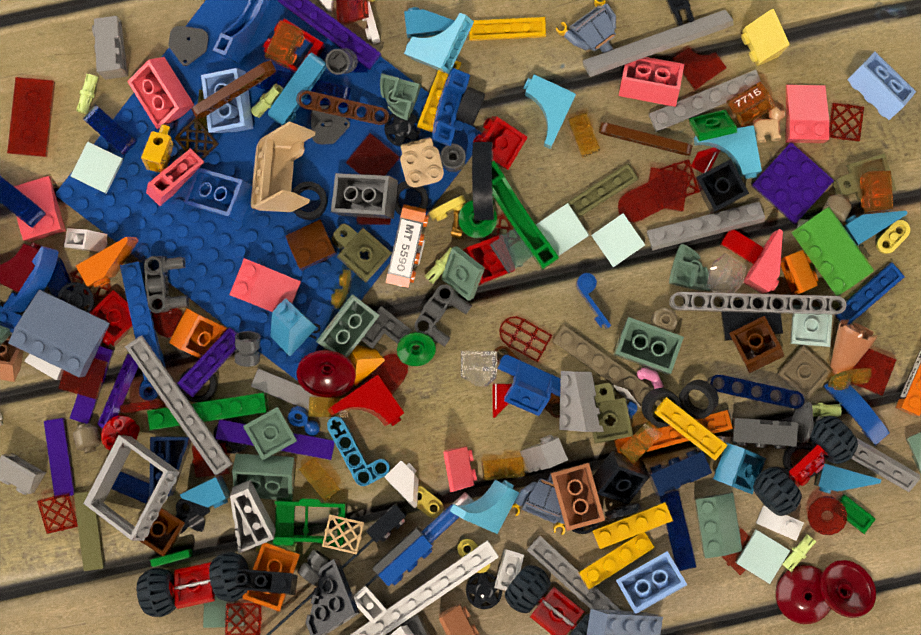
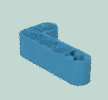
M312 52L309 53L268 112L269 117L281 126L289 121L293 122L296 117L295 112L299 108L296 101L297 94L302 90L311 91L327 68L326 62ZM304 94V95L302 96V98H301V101H302V102L304 101V99L307 97L308 94Z
M336 416L329 419L327 422L328 431L358 485L367 486L389 473L390 464L385 459H378L368 465L343 418ZM334 420L341 422L339 428L341 432L345 430L346 434H342L338 438L336 437V434H339L337 429L332 428ZM343 437L350 439V447L344 448L341 446L340 442ZM356 454L360 457L358 465L350 463L351 455ZM383 462L387 467L386 472H377V463ZM360 472H367L369 474L368 482H361L359 480Z

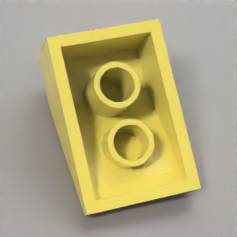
M774 9L768 11L742 30V41L745 45H748L750 49L749 56L757 66L778 58L790 45Z

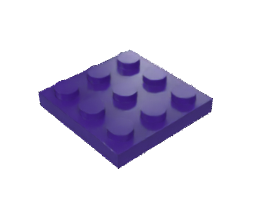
M790 142L751 186L793 224H796L834 180Z

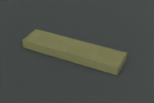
M627 163L567 203H569L577 217L580 218L639 180L629 163Z
M90 491L74 493L84 571L104 568L98 514L83 504Z

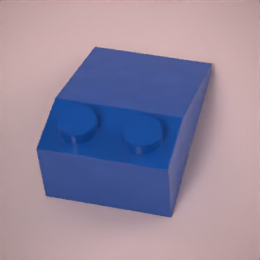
M199 168L194 174L184 204L231 221L242 223L251 199L252 185L241 179Z

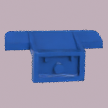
M504 355L501 358L497 369L514 376L513 384L504 396L505 402L540 416L550 400L551 393L560 396L561 378L509 355Z

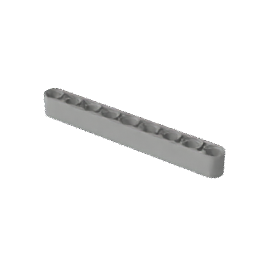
M677 292L669 299L670 307L677 311L836 315L846 309V301L839 296ZM676 296L682 297L684 301L680 307L674 303ZM695 297L702 298L703 305L701 307L695 306ZM715 297H719L722 300L720 308L716 307L713 303ZM734 298H739L742 301L740 308H736L733 305ZM754 298L761 301L759 309L753 306ZM774 299H778L781 302L779 309L773 307L772 302ZM794 299L800 302V308L798 310L794 309L792 306V301ZM813 300H817L820 303L818 310L812 308ZM833 300L839 303V309L837 311L833 310L831 307V303Z

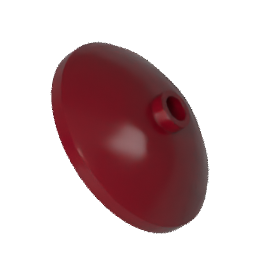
M321 350L308 354L300 361L297 367V379L301 387L308 393L318 397L332 398L345 394L353 387L356 379V370L353 363L346 356L334 351Z
M839 560L831 563L824 569L820 578V589L825 602L833 611L847 618H858L864 616L873 608L876 601V588L871 576L863 567L852 561Z
M799 565L792 572L787 570L778 580L775 590L776 603L782 614L789 620L799 624H812L822 620L830 612L831 608L825 602L820 589L822 570L810 565ZM806 593L811 594V597L808 600L805 599Z

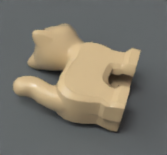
M771 105L768 113L770 119H760V109L758 107L753 108V125L757 143H766L765 135L771 136V142L780 141V121L785 117V112L779 107Z

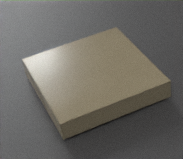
M802 345L778 371L777 375L802 398L807 400L830 375L832 370Z

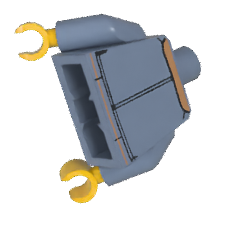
M594 0L596 8L569 27L570 30H568L566 23L561 22L565 29L559 31L556 28L558 35L564 36L578 48L592 51L600 48L602 53L613 50L609 41L616 36V14L609 4H606V0H602L603 2Z
M550 473L547 481L540 479L538 483L532 482L524 487L517 496L512 508H517L518 512L515 516H518L521 511L520 506H523L522 510L554 523V533L557 527H562L561 535L565 533L564 520Z

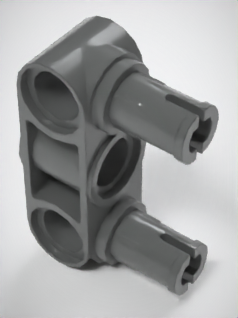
M151 256L146 259L144 263L145 289L148 307L152 312H169L173 308L189 307L188 296L171 297L169 295L167 276L168 270L186 267L184 257L167 258L166 256ZM154 260L159 262L157 270H154L151 266ZM158 298L163 303L161 309H158L155 306V301Z
M441 285L422 309L415 322V330L427 334L434 341L445 347L451 337L437 329L436 323L439 322L448 306L451 307L452 305L464 314H467L472 305L458 296L457 291L449 285ZM448 289L451 295L447 299H442L439 295L440 291ZM421 321H426L429 324V328L425 332L418 329V324Z

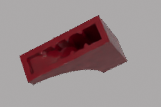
M31 242V244L23 243L19 252L12 259L0 265V284L19 292L35 267L32 260L42 245Z

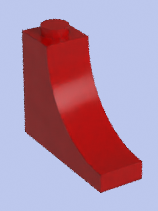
M379 375L327 409L331 416L345 410H362L377 417L384 426L389 424L394 426L402 420L400 416L404 414V411Z

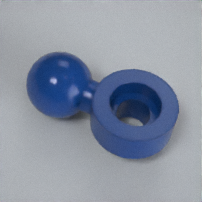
M145 380L140 384L139 394L142 399L150 401L157 398L158 393L149 380Z
M301 406L293 407L288 415L290 424L296 427L304 426L305 432L310 436L318 434L320 426L318 422L308 420V411Z

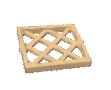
M329 515L322 547L357 554L359 543L362 539L364 522ZM335 518H336V519H340V520H345V521H343V522H341L340 524H338L337 521L335 520ZM333 520L336 526L329 529L330 521ZM349 522L358 523V524L355 525L354 527H351V525L349 524ZM347 523L350 529L343 533L340 526ZM360 526V534L357 536L353 529ZM338 528L341 535L335 538L332 531ZM351 531L354 538L348 541L345 534ZM330 533L333 540L326 543L327 534ZM343 536L346 543L340 546L337 540ZM357 540V547L353 549L350 543ZM335 542L338 547H333L329 545ZM348 545L351 550H346L342 548Z

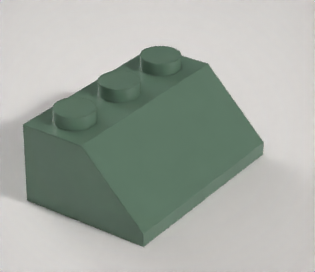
M352 294L316 342L325 349L338 352L348 358L380 315Z
M628 317L613 355L669 375L672 373L684 337Z
M235 455L232 470L234 486L251 480L260 499L293 501L294 457L270 456L262 461L260 455Z
M733 492L694 498L704 558L726 556L742 551Z

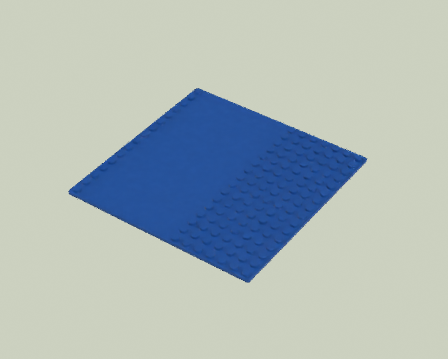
M205 0L185 27L203 29L208 34L209 40L206 53L188 66H183L170 48L166 50L162 57L166 58L194 103V106L204 100L201 75L234 68L241 69L247 73L263 62L272 61L276 72L248 90L250 106L252 108L259 102L260 97L266 94L274 84L280 85L284 89L295 74L264 53L265 48L263 46L267 39L272 38L275 34L274 28L278 22L282 23L285 18L323 42L325 48L319 58L324 61L330 51L341 48L281 5L278 0H270L241 63H235L214 52L213 48L220 34L235 23L242 14L248 0ZM288 29L273 53L279 56L286 55L285 60L299 68L313 45ZM380 56L370 70L360 62H358L354 71L347 74L336 75L326 68L311 91L382 107L388 111L390 116L392 112L388 108L389 105L386 99L382 98L380 91L381 73L410 82L414 81ZM422 87L412 114L418 120L429 96V93ZM133 93L94 143V145L123 158V162L107 194L72 178L70 174L57 190L56 196L102 232L108 234L115 242L125 237H137L139 241L131 254L143 263L151 256H166L167 258L184 257L185 268L168 270L169 283L236 333L242 331L258 333L261 336L259 352L295 380H298L297 367L302 358L294 355L289 356L270 337L272 312L229 295L243 260L247 259L301 281L292 304L304 315H306L312 299L333 307L334 311L327 324L328 326L352 294L360 301L364 298L390 264L391 256L365 282L337 258L341 250L332 242L337 255L301 271L291 252L286 235L321 219L330 240L341 224H347L357 234L364 228L390 252H393L401 216L396 211L394 212V219L340 216L332 213L331 206L335 173L390 176L398 180V184L406 180L400 161L402 155L401 147L393 145L387 139L384 131L385 124L377 125L346 118L350 122V127L334 144L320 145L315 143L311 137L304 141L305 150L303 155L294 160L291 192L300 183L314 182L319 184L326 193V210L317 219L304 220L299 218L294 212L259 211L251 207V199L242 223L184 204L194 174L172 197L159 206L146 191L148 183L160 173L147 170L141 156L151 132H159L160 129H156L137 96ZM309 94L302 102L304 105L309 104L311 101ZM323 98L320 101V106H329V100ZM345 102L340 103L338 106L340 113H345L348 109ZM299 106L295 112L296 117L293 123L311 130L312 110ZM361 106L357 109V116L363 117L366 110ZM270 108L260 118L252 114L254 129L238 132L211 133L219 145L210 152V155L203 159L204 163L200 168L241 179L252 185L257 144L262 137L281 127L279 123L269 117L268 112ZM191 109L184 116L166 125L172 128L170 137L174 144L168 166L185 153L174 138L195 118ZM379 110L375 113V120L381 121L384 114ZM207 117L200 118L199 120L208 129ZM393 118L391 119V121L389 122L388 125H391V124L394 123ZM455 120L454 127L456 129L452 144H458L463 148L466 155V165L472 157L473 140L478 134L481 135L482 133L469 124ZM196 123L190 126V130H196ZM417 123L413 126V129H414L416 132H417ZM421 129L417 140L432 138V132ZM184 132L180 138L186 139L187 132ZM190 132L189 139L195 140V132ZM198 133V140H204V133ZM389 134L390 138L395 141V135ZM207 135V141H212ZM406 138L404 143L410 142L411 139ZM432 140L433 146L437 147L439 155H441L442 149L447 145ZM189 142V149H195V142ZM198 142L199 150H204V143ZM207 143V150L213 147L211 143ZM198 152V156L201 158L204 153ZM443 168L444 175L440 181L423 186L428 196V206L425 215L430 212L460 171L448 172ZM407 188L400 193L398 202L402 208L404 204L419 207L421 196L417 190ZM305 190L299 194L310 199L308 204L300 207L301 210L312 212L319 207L320 197L315 191ZM367 251L364 253L360 252L361 259H369ZM154 260L151 264L154 270L159 268L157 260ZM319 344L317 351L324 350L325 348Z

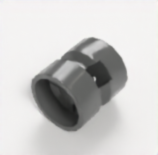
M348 48L330 51L325 60L327 69L336 75L350 73L355 70L358 64L356 53Z
M451 144V146H445L441 151V163L445 170L448 172H458L464 167L466 155L461 146Z
M242 331L235 335L236 349L234 362L236 364L251 367L260 363L259 348L261 336L258 333Z
M313 549L307 557L308 562H304L297 572L305 580L318 586L320 579L318 576L319 569L331 560L318 550Z

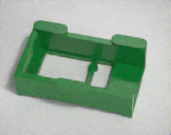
M305 498L299 501L276 500L274 502V505H276V531L273 544L289 546L293 545L294 542H317L323 544L324 536L307 535L309 532L308 507L338 508V517L346 518L347 503L320 502L319 499ZM295 506L305 507L304 535H294ZM338 519V524L345 520ZM346 523L340 526L343 533L346 530ZM337 528V537H338L339 535H341V533H340L339 529ZM331 536L326 537V543L333 540ZM343 536L337 540L340 546L345 542ZM335 542L329 545L333 547H338Z

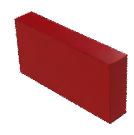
M736 230L728 231L720 245L751 264L756 262L764 247Z

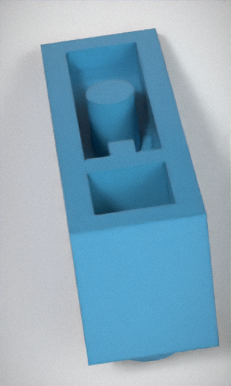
M418 7L409 8L408 11H404L407 39L412 36L426 37L438 35L454 22L452 19L424 9L420 10Z
M907 211L864 214L858 217L853 215L845 220L847 224L843 227L855 244L859 245L908 213Z
M824 463L823 469L817 473L814 485L820 487L819 491L831 493V490L838 492L880 484L881 479Z

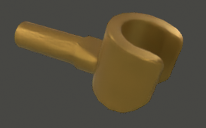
M455 211L451 236L460 239L463 231L458 227V212Z

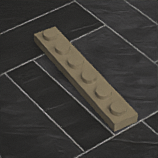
M563 326L554 338L553 342L613 385L627 389L641 405L644 397L653 390L649 385L566 326Z

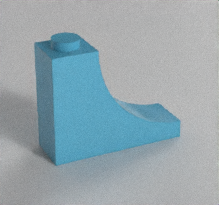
M459 13L452 25L436 36L428 38L412 36L410 42L406 45L404 54L414 61L449 74L474 21L467 15Z
M533 75L532 79H527L523 89H526L525 96L532 99L545 116L547 137L544 147L551 149L576 94L537 75Z
M754 125L737 128V133L700 142L696 136L693 138L695 146L706 145L715 147L728 155L735 164L740 177L745 176V179L756 178L757 174L762 171Z
M495 480L488 491L478 500L468 505L453 504L450 511L468 522L498 534L519 492L514 490V485L504 480L501 483Z

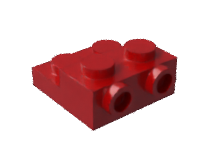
M492 116L485 120L483 123L484 131L481 135L478 134L473 142H493V161L505 170H509L528 137L499 117Z
M501 235L466 247L463 250L485 268L479 285L515 271Z
M114 290L90 312V314L110 323L102 340L108 346L110 344L113 346L117 345L133 327L128 303Z

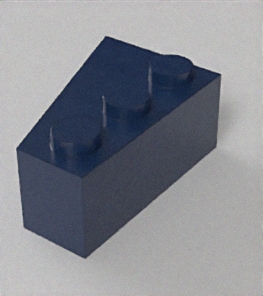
M150 437V451L179 471L176 483L172 486L167 495L168 497L174 495L192 442L189 437ZM151 463L149 496L152 495L163 474L160 469Z
M694 449L686 452V457L680 459L677 456L669 459V464L664 466L657 464L650 467L651 471L648 472L650 475L649 480L655 494L661 497L667 491L676 490L684 484L694 482L711 474L712 471L704 452Z

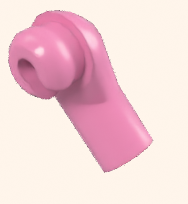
M643 367L637 371V377L640 380H650L654 389L664 387L656 370Z

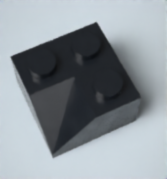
M731 159L696 177L702 198L711 214L749 194Z
M615 451L608 455L593 475L597 494L626 504L631 502L650 478L644 461Z

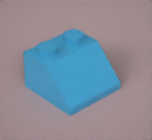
M285 298L272 312L270 337L291 356L317 327Z
M726 443L728 446L722 452L713 479L753 494L755 479L761 473L766 458L744 448Z
M222 475L180 494L182 499L205 507L213 505L214 508L228 503L227 498L231 495Z

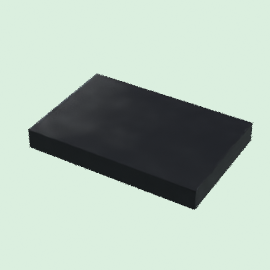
M754 298L753 306L759 309L761 301ZM774 299L772 302L775 309L780 308L778 299ZM733 300V305L736 308H740L742 301ZM721 312L724 341L732 340L730 332L763 316L767 319L775 335L783 334L781 313Z

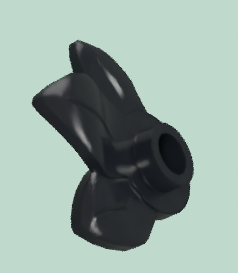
M181 498L176 504V517L185 522L180 534L185 532L188 527L202 532L205 527L203 516L210 513L209 507ZM183 504L189 505L188 511L183 509Z

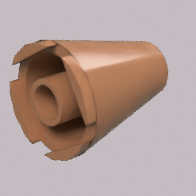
M841 320L839 323L830 367L833 369L832 372L839 376L849 374L877 338V335L872 336L873 331L854 322L853 325H849V320Z

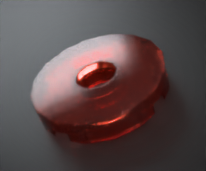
M822 496L815 499L809 506L808 521L816 532L822 535H833L845 527L847 510L845 505L837 500V498ZM830 511L833 517L830 520H825L822 518V513Z

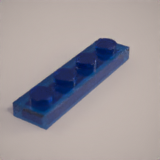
M676 490L665 493V495L659 496L660 504L666 502L673 519L672 522L665 525L675 565L679 571L696 568L679 492Z

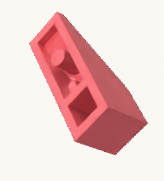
M190 148L148 183L146 193L161 206L202 166L204 161Z

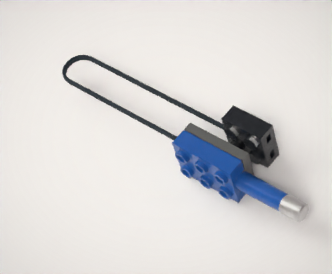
M464 492L423 530L416 526L374 565L372 569L377 574L363 587H368L378 577L387 586L391 584L395 586L403 579V573L406 570L410 572L418 565L417 560L421 556L425 559L432 552L433 541L459 518V516L450 511L453 504L468 505L474 502L473 499ZM398 502L366 530L372 539L357 554H354L344 563L342 569L373 541L377 543L381 540L383 543L391 536V530L394 527L398 529L406 522L407 519L405 517L407 513ZM313 592L266 635H271L313 596Z

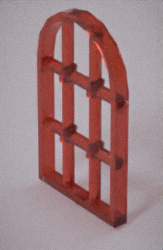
M517 316L505 319L499 329L501 340L509 348H513L536 362L539 361L553 336L526 321V319ZM519 319L521 322L519 325H516L509 320ZM505 322L516 328L514 334H510L502 329ZM525 322L536 328L534 333L521 328L523 323ZM538 330L550 336L547 342L535 336ZM522 331L531 336L529 342H524L517 338L518 332ZM501 332L511 337L509 344L503 339ZM533 339L545 344L542 351L530 345ZM513 341H518L526 346L523 352L511 345ZM532 349L540 355L536 360L527 355L526 351Z

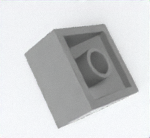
M13 453L1 455L0 481L7 485L12 484L16 486V490L24 495L35 493L46 472Z

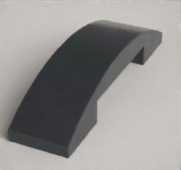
M473 142L472 190L475 220H494L493 142Z

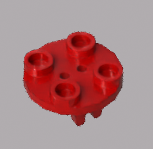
M115 416L103 427L101 434L102 443L107 450L111 451L119 435L124 434V436H131L137 440L140 427L128 416Z

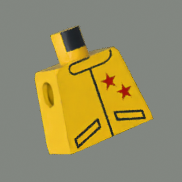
M161 125L159 132H151L141 156L147 170L161 173L168 167L174 146L170 137L171 127Z

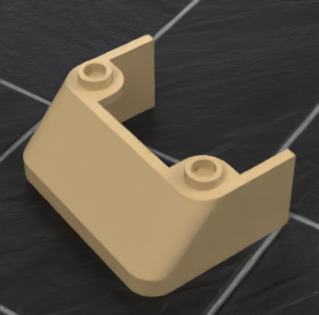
M289 121L259 140L256 147L251 194V207L259 211L293 212L309 203L310 199L291 192L294 160L303 155L305 150L304 141L315 136V131Z

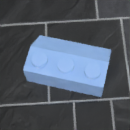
M876 52L847 79L851 86L858 90L865 100L873 104L878 109L879 114L888 120L897 114L916 93Z
M234 68L201 75L204 99L241 77L246 71ZM248 90L206 116L209 133L238 132L254 129Z
M668 551L616 580L635 614L687 586L686 581Z

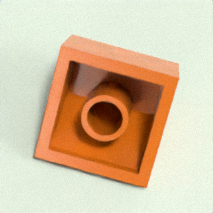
M803 250L781 258L780 267L792 295L800 294L818 286L817 274L811 270L809 265L811 260Z
M186 308L169 343L182 351L201 358L224 334L227 328Z

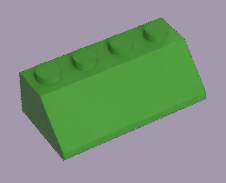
M827 207L791 232L836 296L853 287L874 271L830 207Z

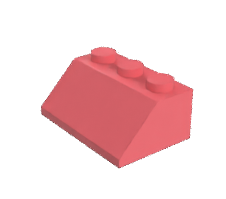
M165 57L149 59L127 81L157 130L160 129L161 125H168L184 116L194 106V103Z
M644 57L625 64L619 96L676 107L684 64Z

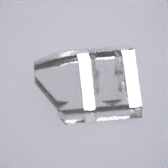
M724 253L712 264L706 287L715 293H735L744 282L747 266Z
M461 351V377L475 386L488 387L497 378V351Z

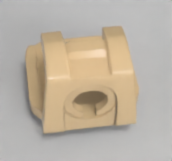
M425 138L401 145L402 155L400 161L405 180L409 186L420 187L442 179L444 171L437 147L433 146L432 138Z

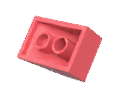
M786 85L785 143L827 142L829 140V113L825 85Z
M50 176L12 187L17 222L24 241L33 242L66 231Z
M780 229L770 235L764 245V249L743 280L744 284L761 294L771 290L774 291L779 283L777 278L780 275L783 231Z
M244 259L229 295L273 312L285 298L293 303L301 281Z
M467 446L444 450L450 492L474 486L473 481H477L475 469L471 470L470 462L474 461L472 450H468Z

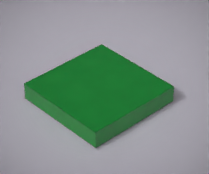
M727 110L689 118V125L699 142L737 133V126Z

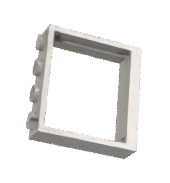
M119 435L83 504L130 540L144 541L149 534L153 522L157 519L163 503L167 500V495L176 483L179 471L133 437ZM131 449L163 472L136 526H133L104 504Z

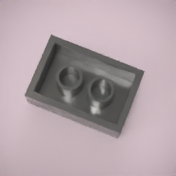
M335 173L331 212L340 216L394 219L398 180L390 176Z

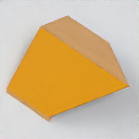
M357 345L348 356L356 370L354 385L357 386L385 361L376 349Z

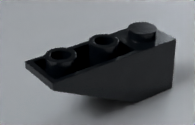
M238 569L241 573L236 576V583L243 587H232V589L296 595L298 575ZM240 577H242L243 583L238 581Z

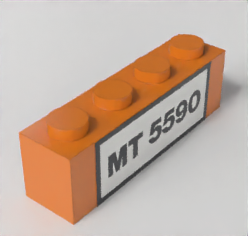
M403 205L386 283L406 288L409 287L410 282L414 283L416 272L412 270L414 264L418 265L420 253H417L418 245L422 246L424 234H421L422 227H427L429 218L428 215H425L426 209Z
M921 349L895 407L912 416H920Z

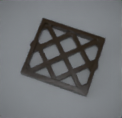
M196 117L174 138L185 152L189 150V142H195V149L192 150L197 155L198 152H203L202 160L210 155V152L219 145L218 141ZM193 123H196V130H190V126ZM184 132H187L186 139L180 138ZM190 132H195V140L189 139ZM198 133H204V140H198ZM207 135L212 141H207ZM198 142L204 143V150L198 149ZM207 143L213 144V147L207 150Z

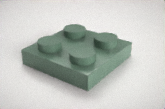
M456 246L451 249L441 279L469 301L475 296L485 268Z
M278 407L243 426L262 461L297 442Z

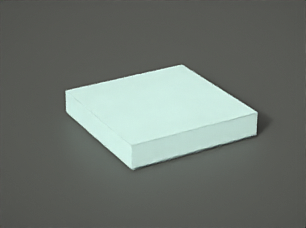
M87 142L71 177L107 194L123 162V158Z
M569 203L536 224L558 256L590 236Z
M621 214L591 235L613 267L645 246L624 214Z
M793 305V308L798 310L800 305ZM812 307V308H813L814 310H818L820 307ZM792 314L790 344L830 347L832 315Z
M755 529L735 563L770 584L790 550Z

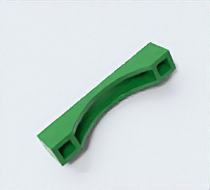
M493 161V198L540 269L544 270L556 262L559 257L524 209L496 162Z
M267 393L191 404L203 422L269 412ZM168 408L147 411L150 430L180 426Z

